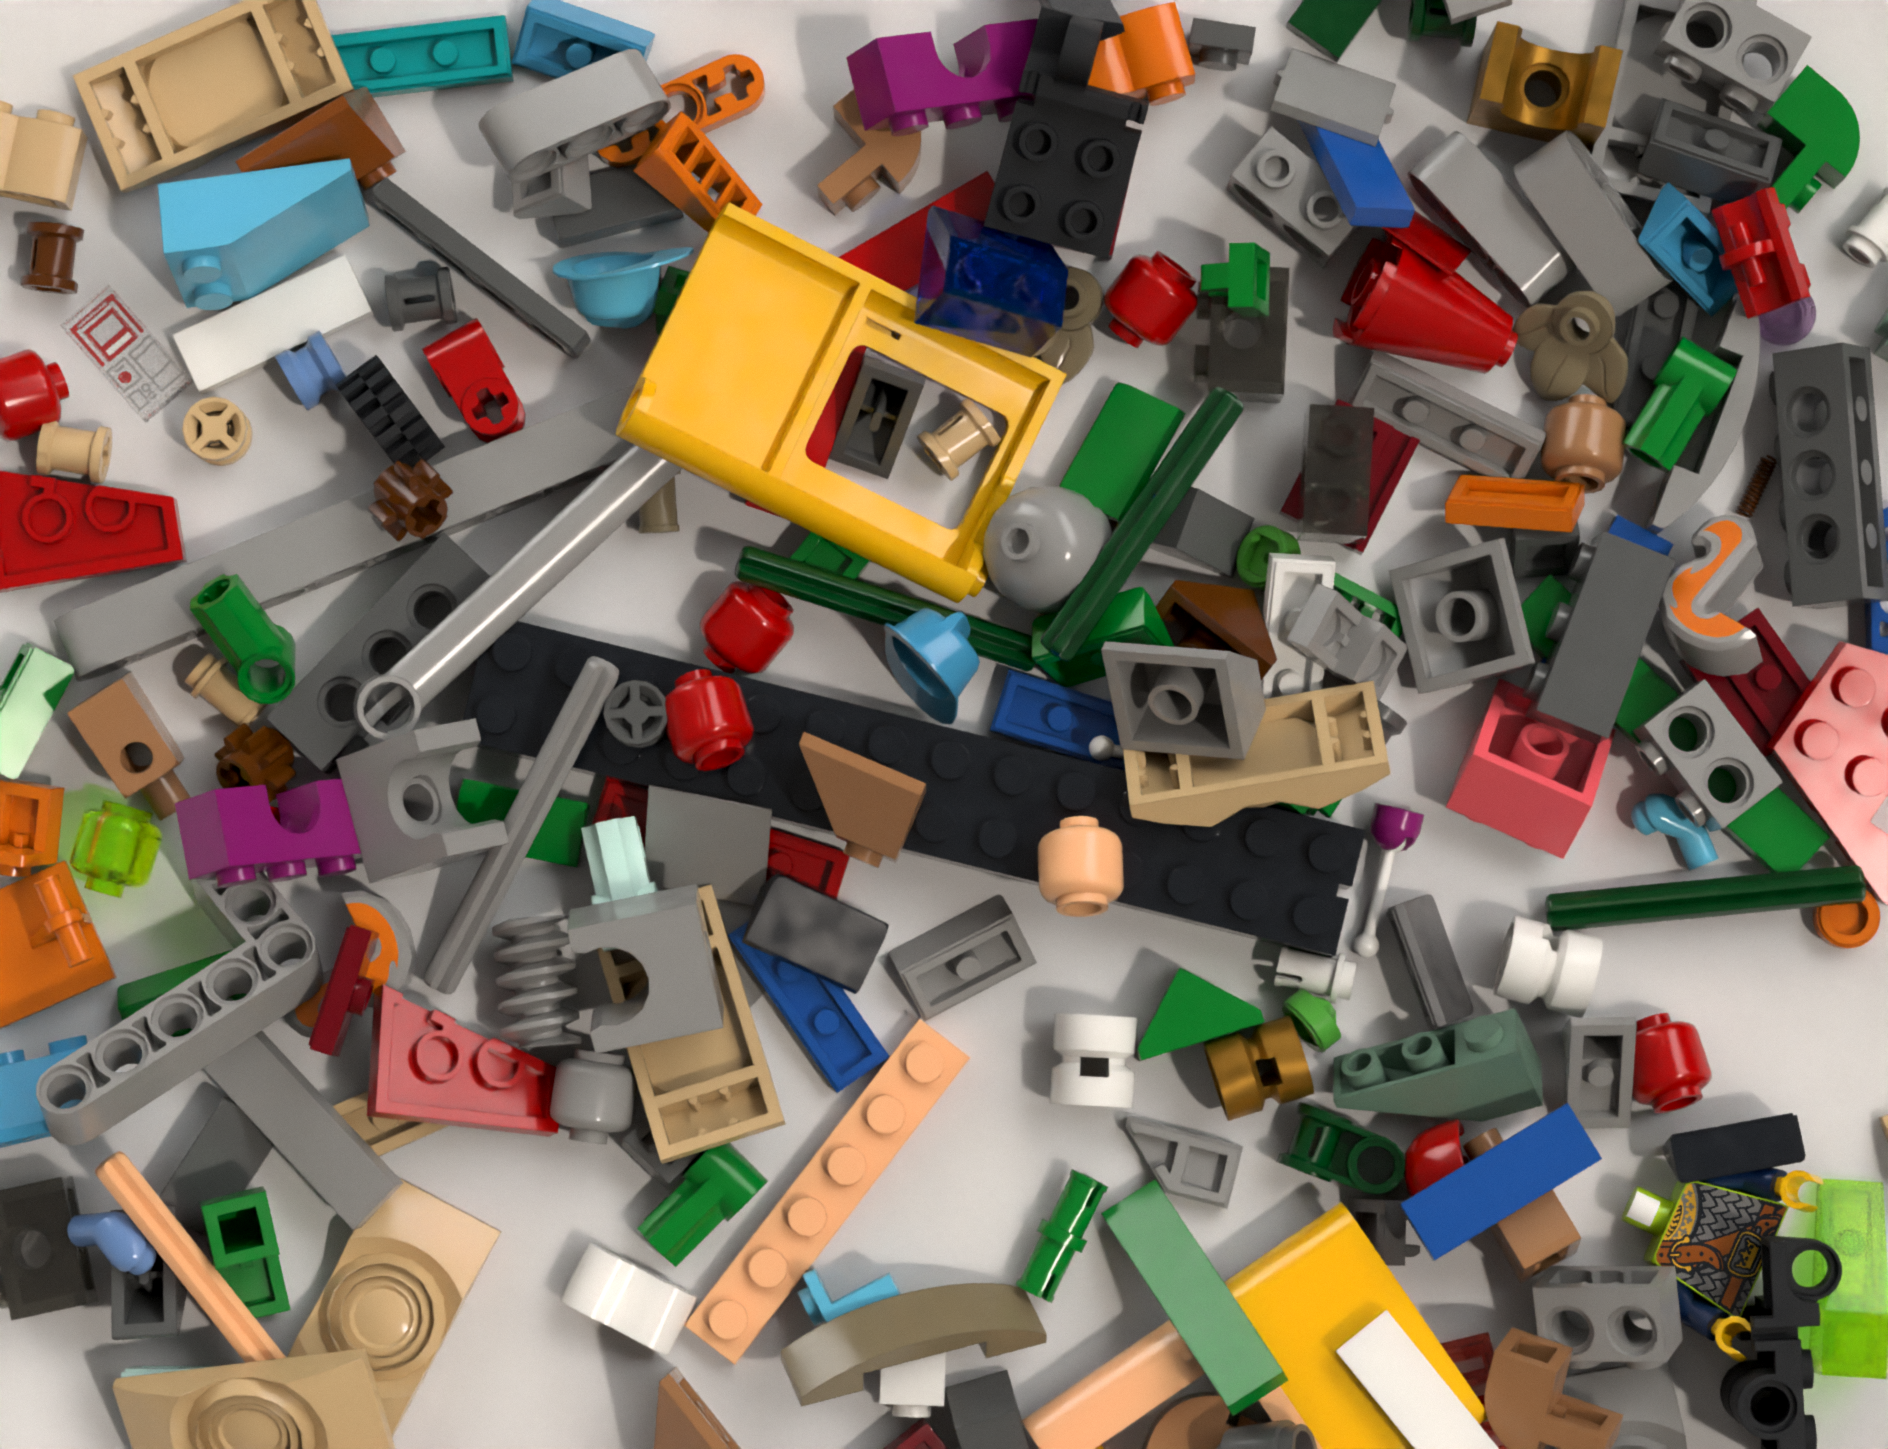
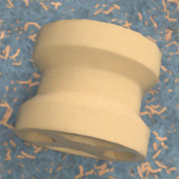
M209 397L201 399L190 407L184 417L182 431L186 444L193 453L210 465L226 466L234 464L243 458L251 447L253 431L249 419L237 405L225 398ZM211 441H212V442H219V441H221V443H212L209 447H207V445H208Z

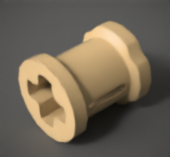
M968 397L959 404L960 411L932 433L923 431L916 436L927 455L950 481L959 476L958 468L987 445L994 447L1001 442V438L992 424Z
M57 421L43 424L37 445V473L50 475L53 470L89 475L91 482L102 484L107 476L111 459L112 429L100 426L95 432L63 427Z

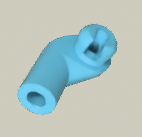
M1664 793L1649 794L1645 801L1636 803L1632 808L1631 819L1635 828L1640 833L1649 835L1659 831L1676 838L1689 871L1719 859L1705 825L1703 824L1697 828L1690 823L1677 806L1673 797Z

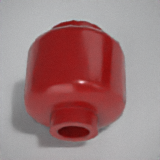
M1156 251L1152 257L1141 254L1134 255L1104 294V304L1107 310L1114 316L1108 327L1117 336L1135 348H1139L1144 340L1153 345H1168L1198 305L1197 295L1192 289L1197 282L1196 279L1181 265L1160 251Z
M30 349L0 359V438L7 442L15 441L41 431V427L45 423L54 421L59 423L61 419L60 401L69 398V390L65 377L56 362L46 365L43 359Z
M743 581L732 582L707 610L700 621V631L708 643L703 652L723 672L733 674L739 669L750 674L762 673L792 639L794 625L789 616L793 613L794 609L780 593Z
M708 669L694 670L677 678L674 682L675 689L665 697L667 714L665 730L674 755L684 763L694 764L695 768L702 771L723 768L739 760L744 755V747L750 742L754 731L739 684L730 677L712 676L711 671Z
M1668 1013L1655 1014L1638 1020L1636 1022L1632 1096L1635 1101L1642 1105L1652 1106L1655 1113L1676 1111L1700 1101L1703 1098L1701 1090L1710 1082L1712 1072L1696 1027L1688 1022H1671Z

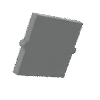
M1294 48L1291 49L1285 69L1278 70L1273 84L1278 89L1270 108L1271 111L1376 147L1383 124H1389L1394 110L1389 105L1396 86L1395 83Z

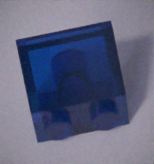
M932 206L928 211L914 323L1032 357L1062 328L1068 269L1053 245L984 226L985 221Z

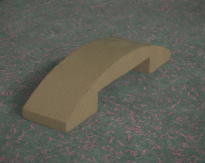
M994 1283L953 1284L903 1293L843 1314L813 1329L782 1349L781 1361L802 1407L863 1391L864 1373L979 1344L985 1358H990L1046 1343L1047 1334L1026 1291L1020 1287Z

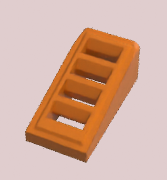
M682 111L658 131L633 170L708 233L727 203L730 202L755 216L763 205L702 130ZM692 172L700 178L698 182L692 176ZM710 187L719 193L715 201L707 194Z

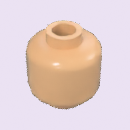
M1073 816L1061 820L1060 828L1045 834L1038 844L1039 890L1042 897L1047 902L1056 905L1057 912L1065 916L1087 917L1106 912L1108 910V903L1116 900L1124 888L1123 852L1119 837L1114 832L1099 827L1098 820L1093 817Z

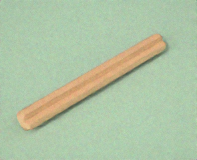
M118 1151L101 1162L95 1170L96 1176L243 1361L247 1363L286 1358L123 1152Z

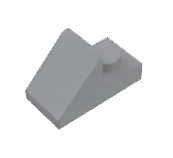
M1635 1017L1570 1018L1562 1028V1040L1566 1058L1564 1104L1568 1103L1584 1129L1630 1128L1637 1026Z

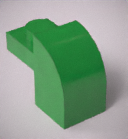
M1806 65L1757 124L1765 133L1783 139L1781 146L1795 156L1771 187H1775L1779 202L1783 203L1786 209L1790 207L1797 214L1823 185L1813 177L1815 174L1835 189L1847 177L1858 156L1860 130L1852 106L1841 92L1808 65Z
M261 1186L199 1201L213 1266L255 1318H260L291 1310L278 1256L280 1254L264 1187Z

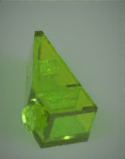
M1821 1178L1824 1185L1817 1184L1816 1206L1818 1208L1815 1212L1814 1239L1827 1244L1838 1254L1842 1264V1276L1837 1288L1831 1294L1816 1302L1819 1303L1820 1326H1810L1809 1349L1812 1353L1814 1373L1827 1376L1886 1379L1888 1357V1270L1883 1182ZM1816 1250L1813 1253L1812 1286L1819 1284L1827 1272L1826 1260Z

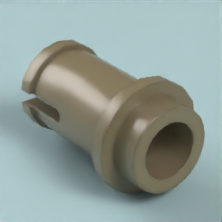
M675 476L639 508V534L680 531L677 522Z

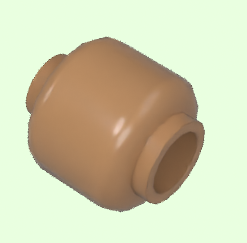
M1590 394L1574 395L1569 398L1568 403L1555 406L1545 416L1543 431L1546 432V438L1541 448V466L1554 481L1581 483L1584 485V494L1601 491L1606 483L1612 482L1621 474L1625 449L1622 442L1626 436V422L1616 410L1607 407V402L1603 398Z

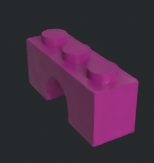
M1038 19L983 25L954 43L959 76L950 72L940 61L931 31L879 37L850 54L846 59L864 130L890 128L892 136H905L928 128V123L944 121L946 129H957L978 123L983 119V115L997 114L999 122H1010L1018 98L1035 102V95L1018 90Z
M342 779L314 781L276 794L280 824L271 811L266 785L214 789L175 803L189 880L216 877L218 888L254 882L257 880L256 873L267 872L268 881L273 883L304 877L307 875L306 868L317 867L318 877H331L356 871L355 860L362 858Z

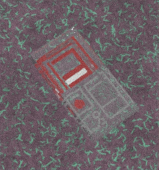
M109 284L60 325L145 422H148L194 382Z

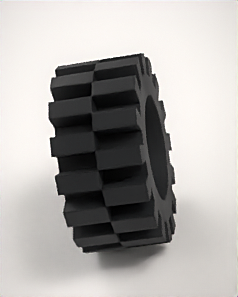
M377 355L373 356L335 385L394 464L400 461L414 469L416 463L421 459L428 461L445 448L436 433Z

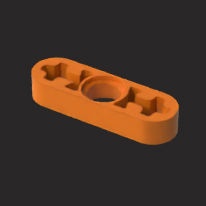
M740 54L727 55L660 85L668 98L674 95H685L697 105V115L693 122L704 134L752 113L759 107L765 95L764 76L759 65L751 58ZM736 70L740 78L752 77L754 81L746 86L748 97L737 101L733 93H726L714 99V103L720 112L708 116L705 98L696 85L707 81L709 93L711 94L727 85L725 74L730 71ZM663 120L654 125L656 131L658 132L666 123ZM646 129L635 134L631 138L633 148L628 152L622 153L617 145H611L596 152L606 164L615 168L638 163L651 144L649 131Z

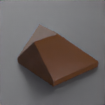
M1175 580L1156 605V609L1175 647L1231 651L1255 659L1258 662L1261 681L1277 661L1254 590Z

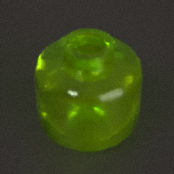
M103 799L101 809L91 808L82 814L69 856V862L75 871L87 875L84 888L122 898L125 886L141 888L149 883L163 835L156 825L150 823L153 813Z

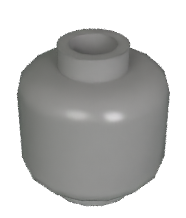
M575 1049L574 1058L562 1060L557 1065L550 1116L556 1123L570 1127L568 1139L587 1143L607 1144L608 1132H622L631 1126L637 1082L633 1069L624 1065L625 1055L608 1052L595 1054L593 1050Z

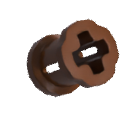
M28 222L27 234L32 236L29 272L21 277V286L25 289L46 293L77 294L78 283L72 278L76 243L83 241L84 229L59 223Z

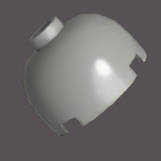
M1030 487L1011 495L995 511L985 531L983 556L989 578L1003 597L1011 602L1039 614L1058 613L1072 591L1082 581L1095 562L1101 549L1112 535L1108 518L1102 510L1093 506L1083 495L1063 487Z

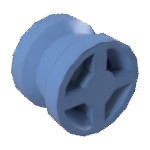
M320 331L308 336L306 346L295 352L284 350L275 356L283 373L307 411L319 405L323 394L330 390L339 391L335 385L347 376Z

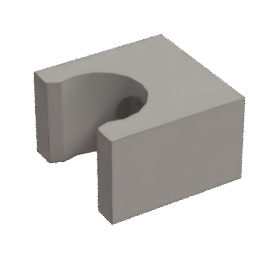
M476 718L412 730L336 759L369 884L430 871L509 843L503 821L494 819L471 824L465 821L457 811L451 797L449 774L456 754L461 750L476 747L481 741Z
M697 884L570 909L567 932L572 952L586 954L598 948H618L631 953L643 965L648 976L645 987L634 998L622 1003L602 1004L593 1010L590 1034L595 1054L723 1028L724 1004Z

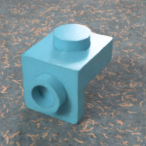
M816 1268L802 1275L808 1287L798 1291V1295L814 1326L824 1321L827 1323L857 1308L901 1294L889 1272L832 1301Z

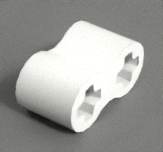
M589 1242L560 1301L580 1313L623 1333L631 1339L669 1356L698 1297L629 1260Z

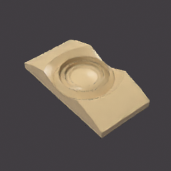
M243 0L73 75L116 181L123 193L195 170L241 144L290 128L343 94L355 91L317 0Z
M1374 681L1264 699L1266 711L1244 760L1123 749L1132 818L1162 824L1213 827L1244 808H1262L1284 802L1320 809L1366 789L1391 774Z
M711 884L698 888L724 1004L723 1028L627 1047L662 1164L786 1125L739 968ZM602 948L597 949L613 1003H622L634 998L645 987L648 980L643 965L631 953L621 949L606 952Z
M402 1178L400 1180L403 1184L361 1228L355 1229L352 1232L327 1285L297 1335L287 1356L288 1358L366 1348L392 1438L502 1232Z
M366 1348L115 1378L112 1387L132 1449H396Z

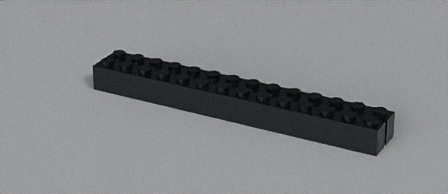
M517 621L478 657L463 720L476 718L481 741L476 746L478 748L535 761L587 659L592 656L602 658L619 669L618 680L613 689L621 683L631 680L647 681L657 687L664 697L675 689L674 682L680 676L694 670L708 669L711 671L712 676L730 677L741 687L754 731L750 742L744 747V755L739 760L716 770H698L694 764L684 763L674 755L667 733L652 746L644 748L628 747L619 742L607 728L603 707L571 771L604 779L608 778L648 790L649 785L769 808L772 809L771 820L836 836L799 746L801 737L806 732L926 783V794L901 850L903 853L1039 886L1038 844L1043 836L1059 829L1060 821L1073 816L1093 817L1098 820L1099 827L1114 832L1122 843L1124 888L1120 896L1109 904L1279 946H1288V948L1327 957L1336 955L1349 899L1338 897L1337 892L1338 888L1347 890L1353 885L1366 830L1269 806L1244 808L1213 827L1162 824L1132 818L1126 772L1124 770Z

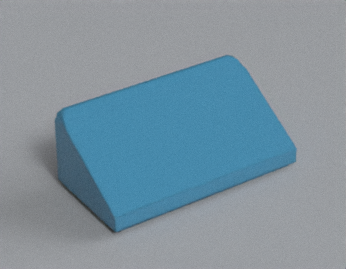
M531 0L525 11L512 64L557 79L627 49H637L647 62L655 34L561 0Z
M1668 182L1660 191L1637 241L1712 317L1738 292L1731 269L1722 270L1719 257L1725 254V250L1718 230L1682 193Z

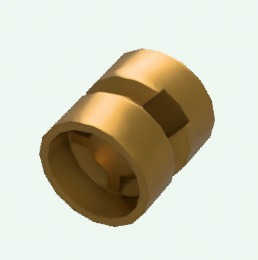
M1290 1015L1255 1026L1251 1038L1246 1039L1238 1032L1203 1043L1210 1073L1228 1121L1262 1111L1265 1100L1268 1098L1274 1099L1279 1104H1284L1315 1094L1305 1054ZM1270 1059L1273 1070L1267 1071L1260 1076L1255 1061Z

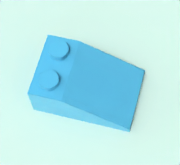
M350 158L158 184L163 253L186 308L198 307L203 310H220L230 306L233 302L255 297L370 226L369 215Z

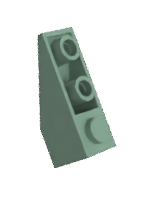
M1516 1008L1334 1057L1333 1102L1337 1108L1483 1122L1543 1106L1541 1060Z

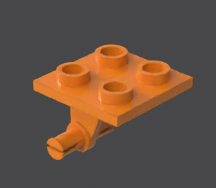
M67 861L59 862L0 889V1029L117 978Z

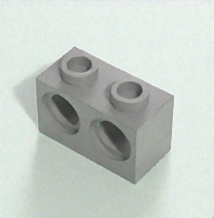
M1683 0L1654 54L1665 59L1663 67L1679 79L1689 83H1696L1700 79L1720 90L1721 92L1718 97L1729 107L1751 115L1754 110L1765 115L1776 102L1812 36L1748 0ZM1697 21L1708 24L1715 32L1716 46L1711 48L1695 46L1687 36L1686 25ZM1758 53L1766 57L1772 68L1771 78L1758 80L1749 76L1743 68V55Z
M1272 126L1230 175L1226 189L1323 269L1359 227L1349 224L1321 167Z
M1705 679L1691 685L1633 730L1641 741L1635 746L1638 755L1656 776L1659 777L1663 773L1667 775L1680 792L1674 798L1677 806L1690 823L1697 828L1704 824L1709 832L1723 829L1783 783L1782 779ZM1675 717L1689 720L1696 729L1697 741L1690 752L1679 750L1670 741L1669 726ZM1715 768L1726 770L1735 780L1736 792L1729 803L1717 801L1708 789V779Z
M1549 1266L1532 1287L1537 1334L1539 1337L1573 1348L1569 1369L1592 1368L1601 1362H1625V1366L1633 1370L1653 1369L1661 1366L1663 1363H1667L1683 1341L1675 1266ZM1565 1310L1581 1314L1587 1321L1589 1329H1581L1574 1326L1568 1320ZM1628 1311H1637L1645 1315L1650 1321L1652 1329L1646 1330L1636 1326L1631 1321Z

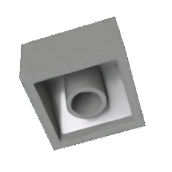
M1105 641L1101 651L1121 749L1245 759L1266 711L1257 660L1231 651Z

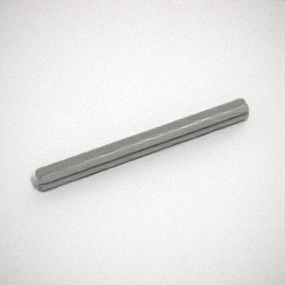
M595 656L587 659L503 821L509 843L488 850L425 971L424 982L429 987L443 994H452L459 985L596 723L606 699L618 680L619 669L612 663Z

